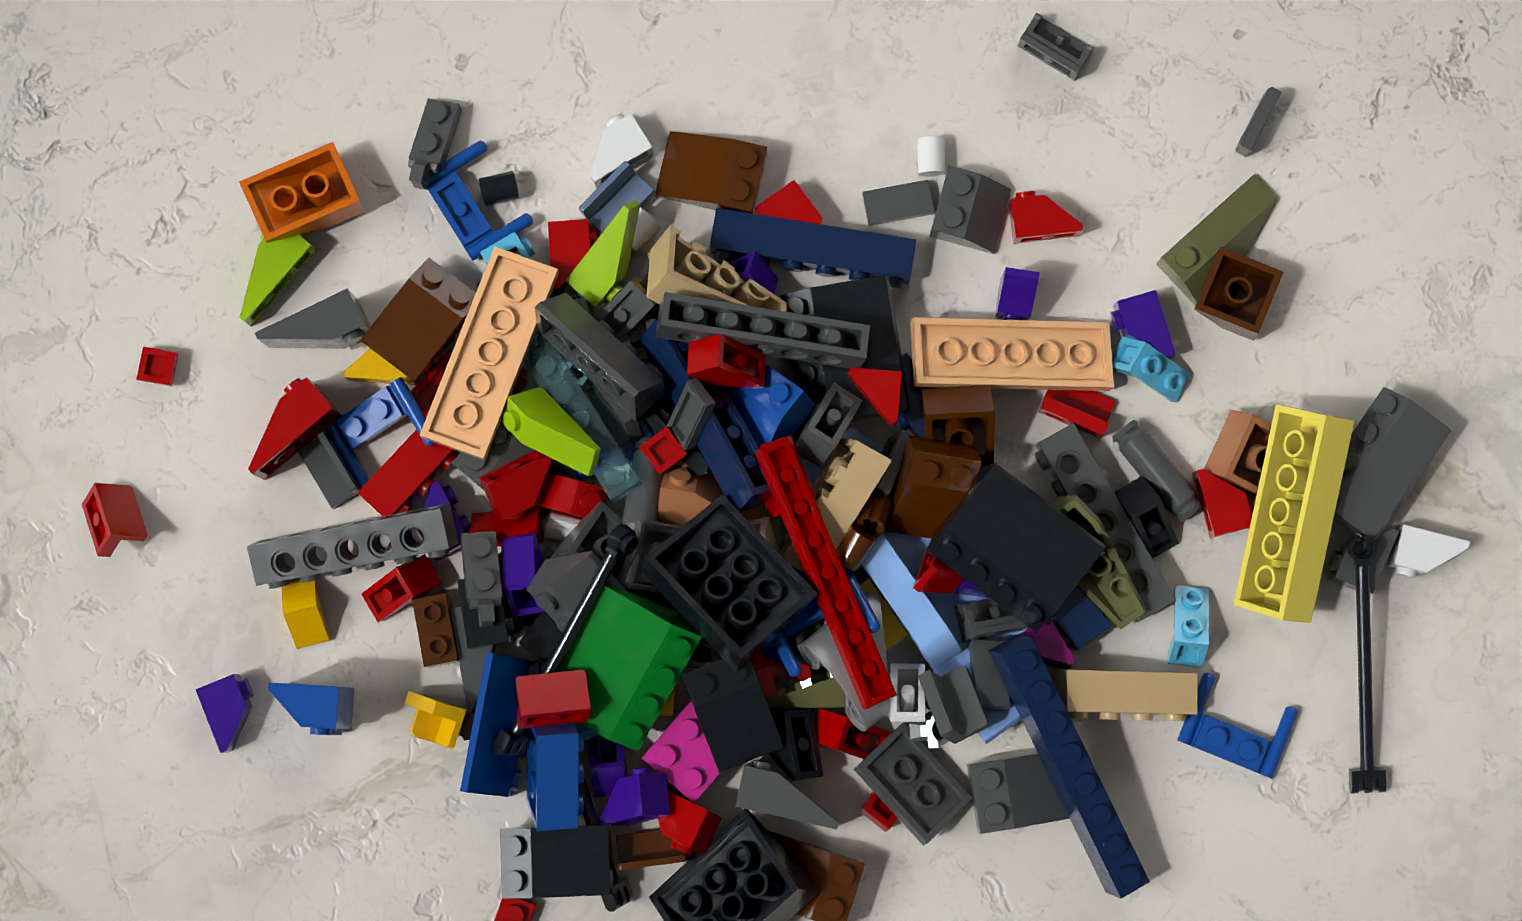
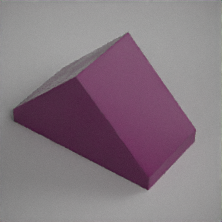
M1051 619L1037 633L1029 628L1018 634L1032 637L1044 664L1065 670H1070L1073 666L1075 658Z

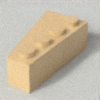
M673 225L669 226L650 250L646 298L658 304L661 303L664 293L668 292L785 312L787 310V303L751 278L747 282L741 279L734 270L735 267L726 261H723L720 265L704 254L707 249L695 241L691 245L679 237L681 231Z
M847 438L840 439L812 486L817 497L815 502L835 549L838 548L892 461L863 443ZM787 533L779 547V554L794 569L806 575L790 535Z
M1048 670L1071 719H1088V712L1100 713V719L1120 720V713H1132V720H1153V714H1164V721H1185V714L1197 715L1198 673Z

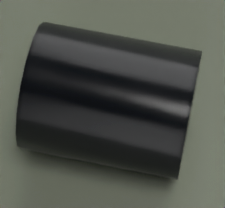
M514 171L479 178L480 190L485 206L519 199Z

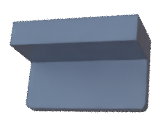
M624 161L578 209L589 220V223L602 234L623 205L636 200L640 207L643 208L656 195V192L635 173L627 161Z

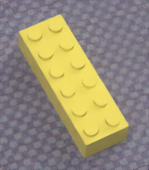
M1276 404L1234 606L1284 621L1311 623L1354 420Z

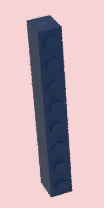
M1015 635L988 650L1105 892L1122 899L1148 884L1150 881L1032 637Z

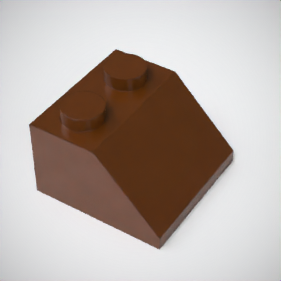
M1219 247L1194 310L1219 327L1254 341L1263 324L1283 271Z
M991 386L922 389L923 437L975 446L982 461L981 465L994 464L995 410Z

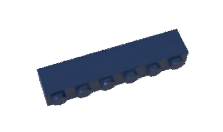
M716 208L710 241V253L716 254V259L732 262L736 260V257L741 258L756 251L768 266L769 262L783 264L782 269L792 272H802V268L815 269V274L823 277H835L836 273L849 275V280L851 281L888 275L890 287L902 288V284H909L916 239Z
M656 319L639 340L652 364L663 374L664 386L676 406L687 381L695 379L687 375L689 343L656 338L658 321ZM700 381L716 404L697 442V446L725 497L740 513L761 506L772 493L754 453L759 450V447L725 386L709 385Z

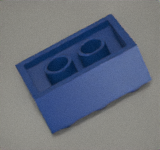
M269 683L268 690L300 727H310V734L342 735V729H352L354 688Z
M575 723L526 728V735L530 737L526 744V801L536 830L548 831L578 828V815L584 814L583 796L578 794V784L584 783L582 762L578 763V752L584 751L583 732L577 731Z

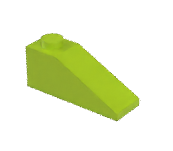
M636 200L623 205L566 279V282L595 308L605 302L610 303L622 290L619 285L627 276L640 204Z
M263 234L261 235L262 241L257 248L239 317L249 326L253 325L317 251L300 235L266 243Z
M542 387L508 396L502 423L522 444L587 476L594 475L601 448Z

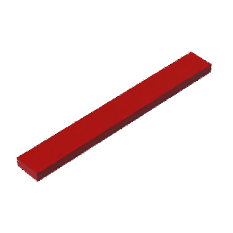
M789 438L755 451L754 453L809 583L818 593L816 596L817 602L862 708L868 709L896 696L894 686Z

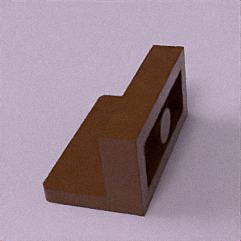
M661 830L616 836L619 858L618 870L687 862L688 855L672 848L671 845L674 840L662 835Z

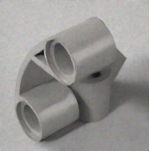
M863 591L881 625L879 631L871 634L887 670L879 593ZM826 620L820 629L799 644L798 650L803 660L815 670L824 666L846 694V714L856 728L863 732L867 731L889 713L890 698L868 709L862 708Z

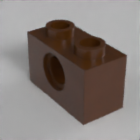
M443 593L412 599L424 667L431 668L459 662L450 608H453L451 596Z

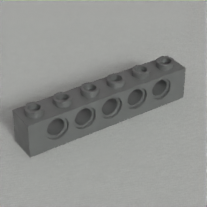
M665 292L659 306L655 337L689 343L722 334L768 356L852 369L860 368L866 360L870 325Z
M1072 423L1035 445L1038 452L1034 453V456L1042 470L1049 469L1055 481L1051 485L1058 497L1076 495L1077 489L1080 486L1091 488L1094 493V499L1090 504L1085 505L1096 516L1103 515L1110 520L1111 528L1107 534L1113 545L1124 546L1128 552L1127 560L1123 563L1129 576L1138 574L1144 579L1145 587L1138 594L1146 607V611L1135 619L1136 622L1142 621L1175 602L1174 595L1075 424ZM1062 457H1071L1076 461L1077 470L1074 474H1066L1060 469L1059 462Z
M450 503L258 540L248 545L247 550L256 586L268 584L269 589L289 585V579L300 578L301 583L320 579V573L332 571L333 577L352 573V567L364 565L365 570H373L385 566L384 561L396 559L397 564H404L417 560L416 555L428 553L429 558L449 554V548L459 542ZM413 527L422 531L424 535L423 543L414 540L412 536ZM381 534H385L390 538L391 549H386L381 545ZM349 540L354 541L358 545V555H354L349 551ZM317 546L325 550L327 554L326 562L317 557ZM285 553L293 556L295 560L294 568L286 564L284 559Z

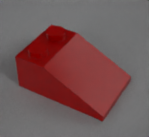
M307 377L303 380L300 378L295 379L283 390L286 394L279 399L249 465L248 470L263 480L267 479L295 456L299 449L318 437L317 434L325 431L326 426L342 416L320 387Z

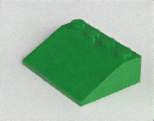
M605 583L557 671L584 670L586 673L591 710L588 722H581V724L610 741L639 751L702 636L678 611Z

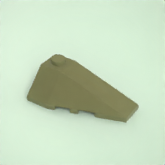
M1254 174L1166 252L1156 265L1196 305L1219 247L1246 256L1273 208L1277 197Z
M1076 495L1059 496L1050 504L1106 545L1103 552L1077 586L1121 630L1144 614L1146 607L1101 520Z
M827 672L778 689V693L765 698L769 709L845 707L846 694L833 676Z

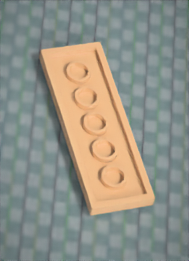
M494 246L421 430V438L484 461L486 460L505 412L508 396L512 394L537 330L535 306L539 302L549 299L559 274L557 268Z
M914 317L910 321L914 387L952 388L990 385L991 389L1110 391L1114 388L1110 322Z

